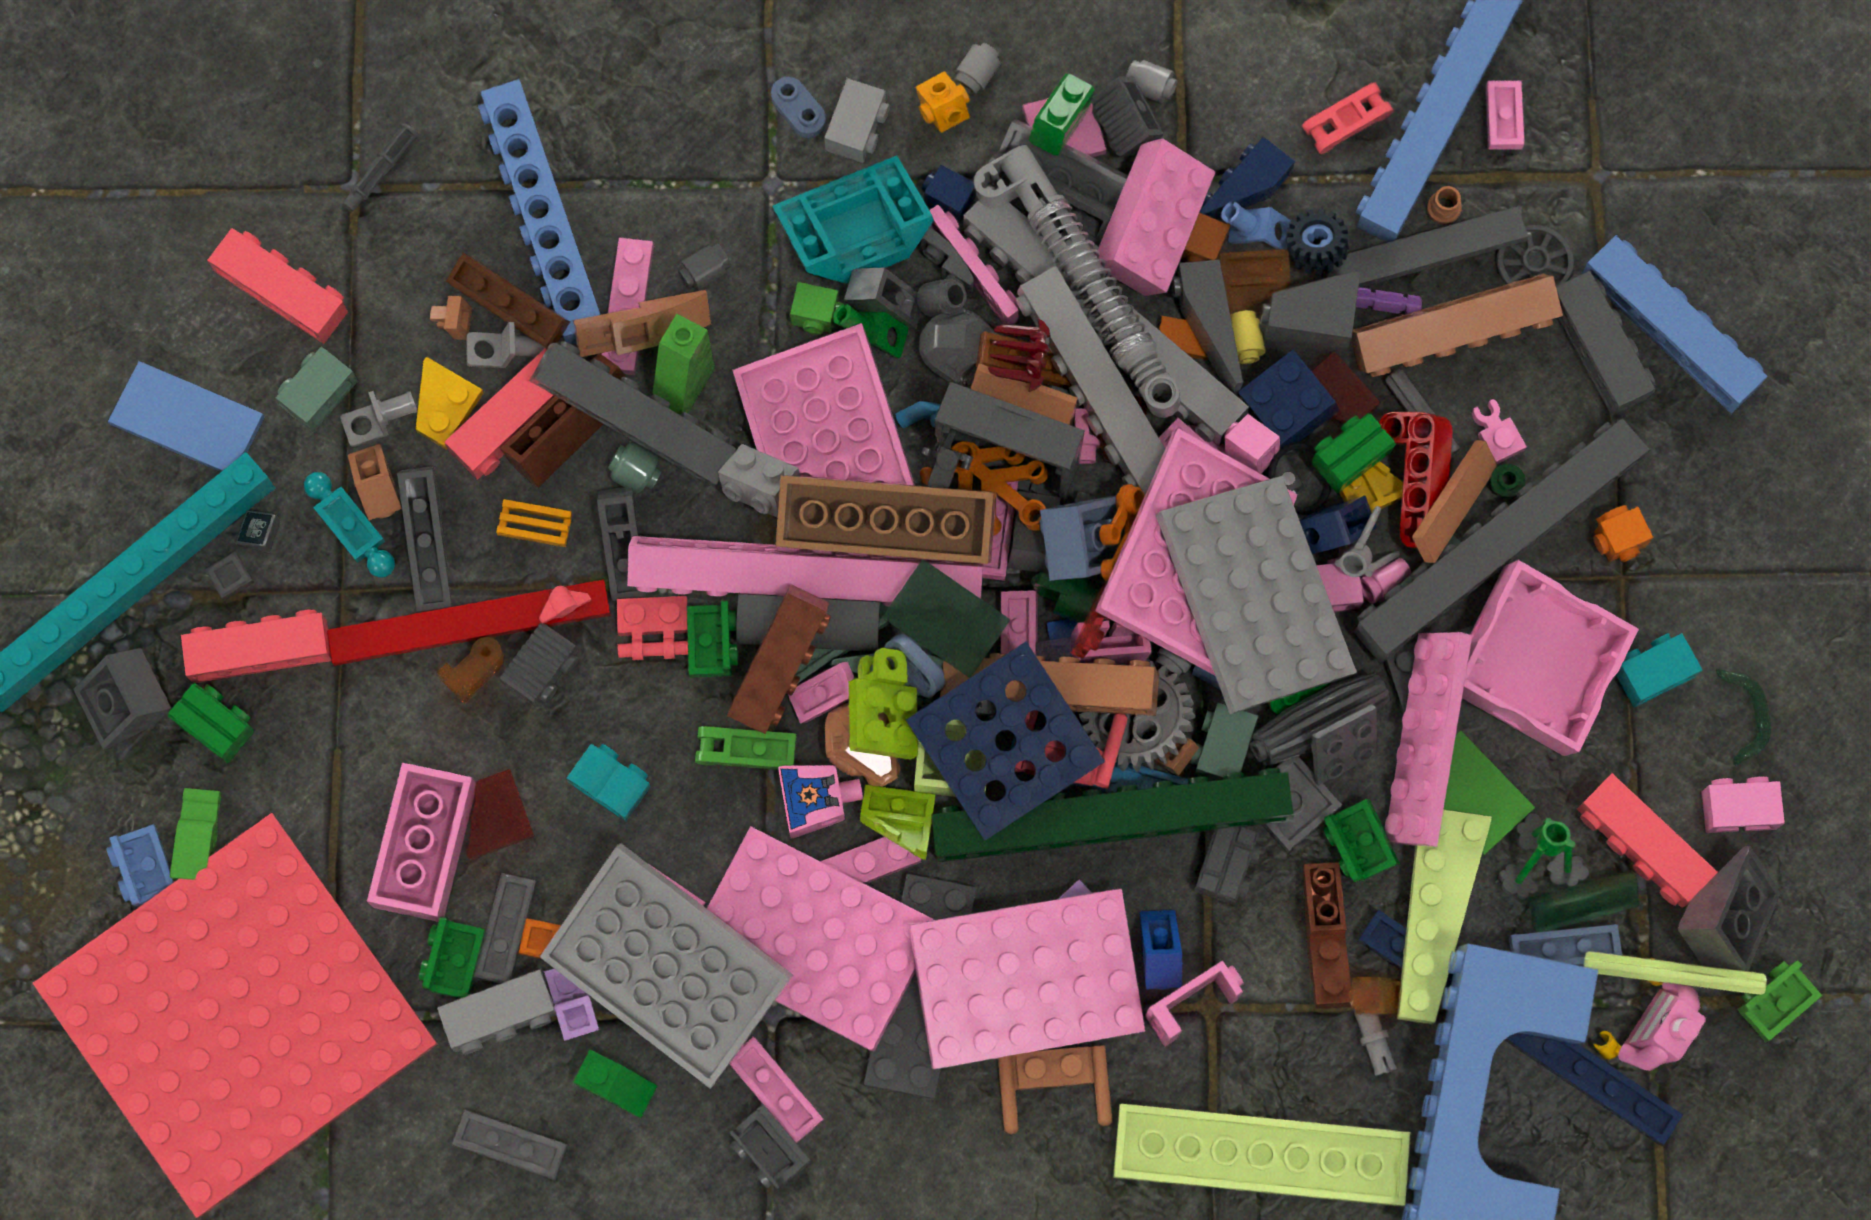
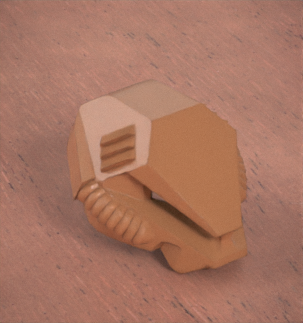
M849 701L828 713L825 722L826 756L839 771L847 775L850 774V776H864L871 786L883 787L898 778L901 769L896 757L850 751ZM884 712L878 714L879 720L884 721V727H887L889 723L887 715Z

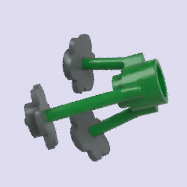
M1531 813L1525 817L1524 822L1516 826V831L1520 835L1517 840L1519 847L1525 851L1532 849L1533 855L1522 870L1515 864H1508L1505 870L1500 871L1498 875L1499 879L1503 882L1501 887L1505 893L1524 900L1528 895H1534L1538 890L1536 883L1531 880L1532 874L1530 871L1543 854L1546 856H1556L1555 862H1550L1547 865V870L1551 873L1550 881L1554 886L1561 887L1566 885L1568 888H1575L1578 886V881L1582 882L1588 878L1589 870L1583 866L1584 861L1582 857H1572V850L1576 843L1570 840L1571 834L1565 824L1559 821H1552L1551 818L1541 820L1537 814Z

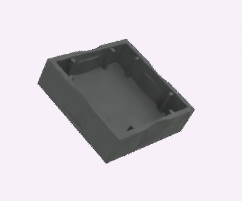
M950 382L935 419V436L937 437L935 451H937L939 445L951 449L956 443L965 441L975 443L979 449L998 446L1010 449L1012 451L1009 453V457L1015 456L1017 452L1025 455L1024 460L1018 465H1010L1005 459L983 463L990 470L1027 465L1034 460L1041 461L1049 472L1047 480L1042 484H1033L1030 480L1018 481L1017 490L1060 497V505H1065L1079 470L1085 431ZM1041 468L1034 470L1032 476L1039 475Z

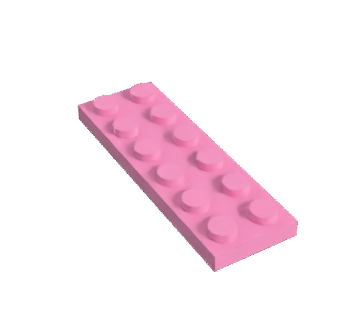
M1462 632L1418 633L1417 643L1414 647L1415 657L1412 675L1408 683L1409 693L1406 711L1402 718L1401 741L1396 754L1397 765L1394 781L1391 785L1389 812L1385 821V832L1392 844L1437 847L1472 635Z

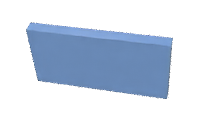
M138 361L108 422L114 427L222 472L242 454L248 452L265 416L263 413Z

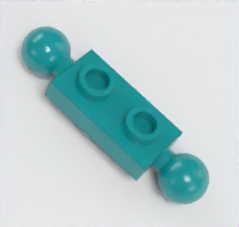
M313 472L309 474L304 481V490L309 497L321 500L320 503L313 507L357 563L367 557V568L373 576L378 578L389 576L394 570L395 560L388 551L378 550V547L385 542L383 537L342 487H339L332 493V482L325 473Z

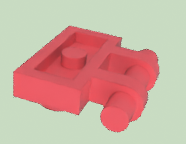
M687 596L617 599L618 635L632 636V643L618 644V658L632 657V660L635 661L644 660V657L664 656V659H675V655H688V641H675V634L688 633ZM663 634V642L643 643V635Z

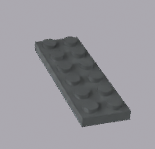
M906 874L901 903L934 920L972 914L977 887ZM915 972L875 1051L870 1052L864 1086L935 1100L941 1068L933 1069L931 1065L917 973Z

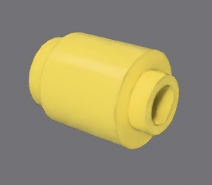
M1239 311L1231 314L1239 363L1251 364L1259 361V356L1265 353L1263 334L1259 326L1260 319L1256 318V312Z

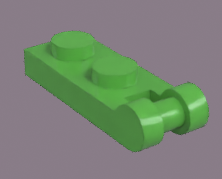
M698 727L697 738L700 740V750L696 751L695 763L774 770H779V766H794L797 735L794 733L767 731L764 734L757 730ZM715 741H724L723 752H714Z

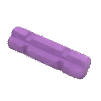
M1359 287L1356 307L1367 309L1368 306H1373L1372 310L1400 314V311H1405V314L1421 310L1422 298L1414 295H1408V298H1406L1401 293L1376 290L1374 293L1369 288Z

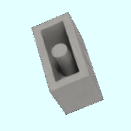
M846 79L824 138L825 151L864 163L867 152L873 154L879 136L875 133L878 123L884 124L890 104L886 103L885 90L852 79Z

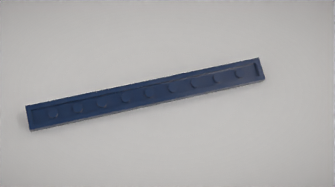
M1378 910L1358 939V942L1402 971L1407 928ZM1448 974L1445 987L1449 988L1451 986L1453 974ZM1515 1033L1504 1039L1660 1146L1666 1143L1683 1116L1682 1113L1577 1043L1573 1044L1523 1033Z

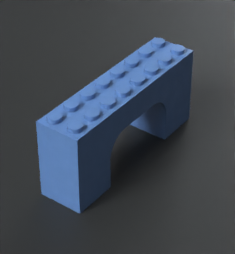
M1467 943L1459 946L1456 952H1451L1448 973L1453 974L1452 983L1449 988L1445 987L1442 996L1441 1009H1446V1016L1443 1024L1438 1023L1435 1045H1440L1438 1058L1431 1060L1428 1080L1434 1082L1431 1095H1425L1423 1101L1422 1116L1427 1117L1425 1131H1419L1417 1135L1415 1152L1420 1153L1418 1168L1412 1167L1408 1188L1413 1189L1414 1192L1412 1203L1405 1204L1402 1220H1554L1560 1189L1508 1179L1494 1173L1484 1163L1478 1148L1479 1128L1492 1057L1499 1044L1515 1033L1573 1044L1585 1043L1598 970Z

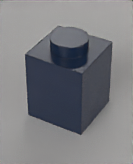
M940 165L935 174L930 172L922 186L925 204L930 208L939 205L944 213L949 211L958 223L961 222L976 197L973 181L943 165Z

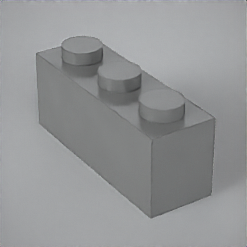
M540 969L437 1007L451 1049L455 1052L461 1051L462 1055L482 1049V1042L496 1038L497 1042L513 1038L517 1035L516 1030L530 1025L531 1029L543 1027L551 1023L550 1017L556 1015L554 1002L544 974Z

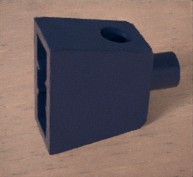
M1366 495L1312 512L1299 521L1311 553L1315 554L1348 545L1358 540L1372 512Z

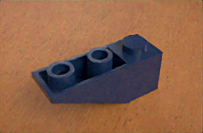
M1264 137L1256 146L1250 143L1241 154L1239 159L1242 162L1235 170L1230 167L1223 174L1218 182L1221 185L1214 194L1210 192L1206 194L1199 213L1217 220L1222 218V210L1230 202H1236L1242 208H1247L1271 198L1292 174L1295 161Z

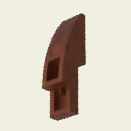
M1339 863L1304 864L1305 922L1310 980L1313 983L1315 1009L1351 1007L1353 1001L1345 937L1347 928Z

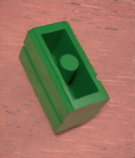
M1065 73L1034 119L1033 129L1029 136L1031 144L1054 156H1059L1087 114L1095 88L1083 80Z
M1368 413L1361 419L1355 415L1341 427L1342 434L1335 439L1328 436L1314 448L1317 453L1312 460V465L1322 477H1325L1327 483L1336 493H1340L1392 452L1396 445L1395 441L1385 429L1381 428V425L1372 414Z
M194 683L184 693L182 699L169 711L167 716L228 763L254 733L255 730L248 724L251 717L236 705L231 710L221 703L224 697L207 684L202 689Z

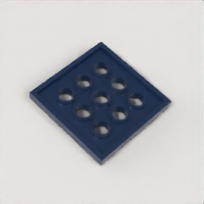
M1027 642L1010 651L906 720L984 840H987L1105 762ZM1014 680L1022 682L1026 687L1025 697L1018 702L1009 700L1005 694L1007 684ZM982 700H989L996 707V715L990 721H981L975 714L976 705ZM1034 710L1042 712L1046 719L1044 728L1038 732L1030 731L1025 725L1026 715ZM952 720H960L966 726V734L959 741H952L945 734V727ZM1002 730L1011 731L1016 738L1015 746L1010 751H1001L995 745V737ZM1054 740L1060 741L1065 747V756L1057 762L1050 761L1045 755L1046 745ZM972 750H979L985 755V766L979 771H971L965 765V757ZM1028 760L1034 764L1036 772L1031 780L1020 781L1016 777L1015 767L1020 761ZM992 780H999L1005 786V795L999 801H991L985 795V786Z

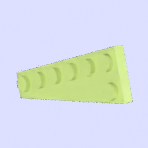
M1443 810L1437 847L1415 846L1397 1019L1433 1024L1436 1020L1449 974L1450 955L1456 949L1491 824L1490 816Z

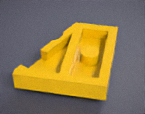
M426 357L423 361L416 421L417 433L447 450L444 442L465 423L484 394L483 390Z

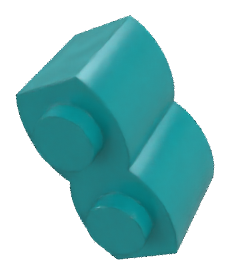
M590 744L566 779L576 789L626 822L651 788L649 782L646 781L648 774L632 763L628 768L617 761L619 755L608 746L601 744L598 748Z

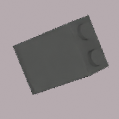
M1353 271L1274 292L1270 304H1263L1262 315H1260L1259 326L1263 334L1265 348L1284 351L1294 349L1298 353L1344 359L1352 338L1360 272Z

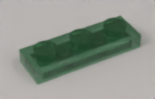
M1632 870L1530 897L1532 924L1536 932H1546L1640 906L1637 877Z

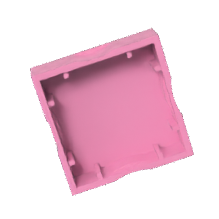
M1517 560L1503 567L1470 634L1472 635L1462 699L1562 756L1578 753L1599 713L1605 690L1613 677L1618 673L1639 629L1600 606L1577 598L1560 583Z

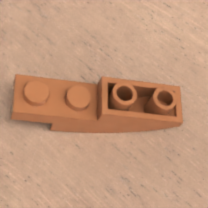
M706 290L639 302V308L573 320L577 348L581 351L579 353L580 357L615 351L617 355L658 346L676 314L703 328L710 325L711 320Z

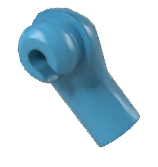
M919 401L897 412L895 415L903 429L921 419L930 420L931 426L935 428V419L941 404Z

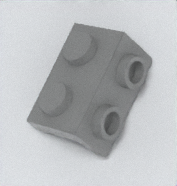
M744 444L738 447L718 471L723 493L730 500L743 502L762 514L768 513L777 518L781 476H800L798 467Z

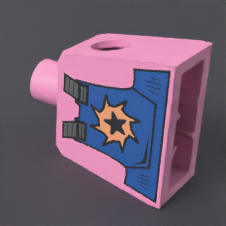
M836 766L778 767L790 838H796L845 820L842 803L863 800L860 779L839 782Z

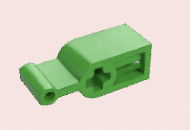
M184 788L181 818L176 828L170 878L174 881L179 878L196 880L197 873L207 868L208 858L215 853L218 835L217 821L221 803L220 791Z

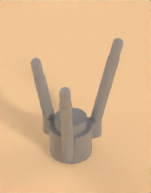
M1379 506L1374 508L1357 543H1353L1348 547L1346 545L1339 547L1335 565L1340 567L1348 576L1360 577L1365 574L1367 577H1371L1375 570L1393 561L1400 555L1399 551H1394L1371 563L1373 556L1370 548L1366 545V541L1381 512Z

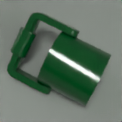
M1043 572L1034 575L1030 582L1032 591H1036L1038 596L1056 603L1053 611L1054 614L1077 623L1095 622L1098 612L1095 610L1106 585L1086 577L1066 579L1065 581L1050 580L1049 574Z

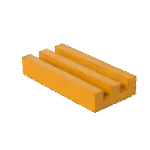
M503 499V509L499 517L500 523L497 526V535L566 547L573 516L572 511ZM510 511L555 518L564 521L563 523H558L519 515L510 514ZM510 522L560 531L561 535L559 537L509 528L507 524Z

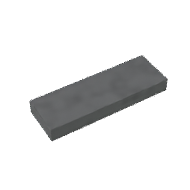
M501 873L474 974L475 978L498 984L512 980L526 918L529 916L537 886L535 880Z
M467 1110L463 1112L452 1143L454 1146L553 1180L557 1178L568 1147L567 1144Z

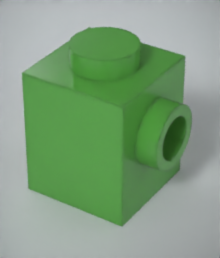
M798 282L790 312L791 325L803 327L804 331L811 334L832 333L834 312L840 305L844 304L839 302L838 290Z

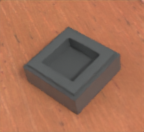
M236 552L229 554L204 569L224 601L254 583Z

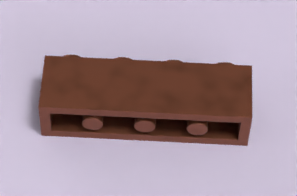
M599 353L593 358L610 367L609 374L621 380L622 376L626 377L619 366ZM554 396L500 449L516 470L539 488L603 424Z
M790 584L730 705L728 717L766 734L770 724L778 725L785 710V707L780 704L785 694L793 695L801 678L795 674L801 663L806 666L808 665L816 648L811 642L816 633L823 635L831 616L826 614L829 602Z

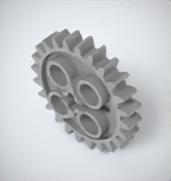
M1150 661V667H1155L1154 662ZM1165 665L1158 670L1157 700L1165 699L1166 702L1162 706L1157 707L1156 716L1125 714L1128 720L1116 759L1121 771H1125L1129 763H1132L1135 771L1139 772L1141 764L1144 762L1152 770L1154 769V760L1157 758L1166 764L1167 758L1165 754L1169 751L1174 755H1178L1179 752L1175 744L1177 742L1187 744L1188 741L1183 732L1193 731V726L1188 721L1195 718L1193 708H1190L1194 705L1191 695H1187L1189 690L1185 683H1180L1178 674L1174 673L1169 676V671ZM1081 713L1079 717L1082 723L1086 724L1082 727L1095 747L1104 751L1115 714ZM1156 731L1152 738L1142 739L1143 735L1147 732ZM1132 734H1133L1134 737H1133L1132 742H1131V743H1128V742L1130 741L1131 737H1132Z

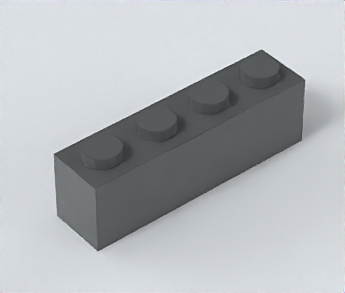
M1588 271L1556 286L1563 316L1558 318L1610 414L1615 416L1649 400L1655 391L1654 377L1647 367L1643 368L1638 358L1639 351L1633 339L1627 338L1621 328L1623 324L1618 311L1615 308H1610L1605 298L1606 291L1602 282L1599 279H1595L1591 271Z

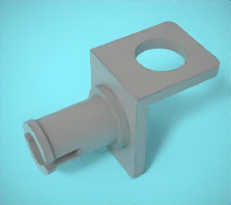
M508 322L501 334L469 332L466 335L467 365L472 367L506 368L510 361L514 359V356L536 357L545 349V347L528 336L515 335L514 322ZM479 341L491 344L494 351L492 357L488 359L478 357L474 350L475 344Z
M371 391L368 393L372 405L341 415L340 419L350 446L356 447L388 436L386 428L389 425L388 421L417 413L418 411L411 392L409 391L406 394L381 402L380 399L376 400L374 392ZM364 417L371 421L372 427L367 434L357 435L352 431V423L357 418Z

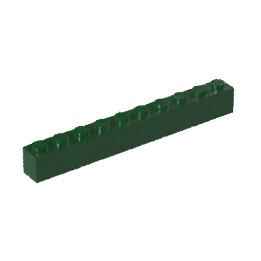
M1270 768L1259 771V776L1245 777V773L1237 772L1226 774L1223 776L1224 780L1209 781V777H1195L1188 779V784L1175 786L1173 781H1161L1153 783L1152 788L1138 790L1136 785L1118 787L1116 793L1103 794L1102 790L1093 789L1081 792V797L1067 798V794H1055L987 840L983 839L965 810L961 811L959 806L944 807L940 809V813L932 814L936 858L939 862L1294 821L1288 772L1281 773L1279 768Z

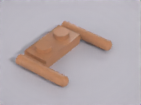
M1105 1046L1033 1051L998 1058L1003 1122L1006 1133L1015 1134L1019 1129L1015 1090L1094 1083L1098 1123L1101 1126H1108L1112 1123Z

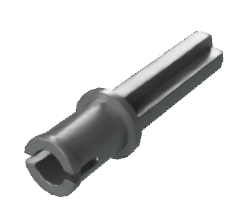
M1396 370L1386 378L1387 385L1407 412H1425L1435 415L1403 370ZM1432 424L1429 427L1428 434L1431 433ZM1453 438L1451 458L1461 450V447L1457 445Z

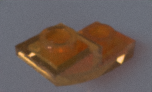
M1383 977L1352 978V988L1349 990L1351 1007L1355 1009L1357 1015L1361 1016L1384 1015L1397 1017L1401 980Z

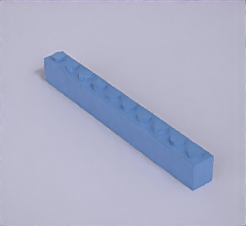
M1468 0L1460 18L1465 20L1461 29L1453 28L1445 44L1450 47L1446 57L1438 56L1431 70V73L1435 75L1431 85L1423 84L1416 98V101L1420 103L1416 113L1408 112L1401 126V129L1405 131L1401 141L1393 140L1386 154V157L1390 159L1386 169L1378 168L1371 182V186L1375 187L1371 197L1364 195L1355 212L1360 215L1357 228L1387 243L1397 239L1523 0H1476L1475 2Z

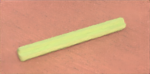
M1591 951L1586 952L1584 958V967L1597 969L1598 974L1758 995L1764 994L1767 984L1764 973Z

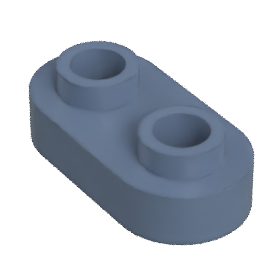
M793 77L780 78L773 84L771 89L772 103L793 130L804 138H814L820 135L826 125L825 112L804 85ZM785 89L794 91L791 96H784L782 94ZM805 114H812L814 119L805 121L803 116Z
M898 634L885 644L887 649L899 650L904 653L907 661V682L912 687H916L919 694L925 697H932L944 688L945 678L942 668L929 658L913 638L904 634ZM887 658L890 664L895 667L894 661L891 658Z

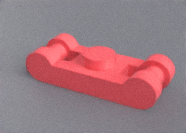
M1375 82L1316 114L1302 125L1306 134L1312 135L1316 141L1315 147L1320 154L1327 153L1337 144L1375 122L1386 119L1394 112L1388 101L1384 102L1379 95L1381 90ZM1368 102L1372 109L1367 112L1362 105L1363 103ZM1330 122L1335 131L1327 135L1323 126Z

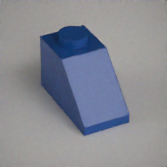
M1175 910L1139 911L1142 964L1146 989L1165 990L1181 988L1182 949Z

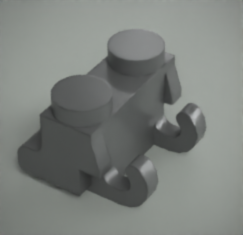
M940 445L937 451L923 447L921 454L936 458V462L928 485L913 480L914 485L949 488L959 460L963 461L961 468L969 470L974 457Z

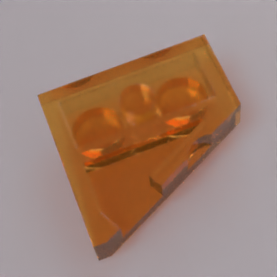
M1288 249L1225 252L1219 254L1230 315L1239 311H1245L1269 298L1274 292L1281 291L1290 286Z

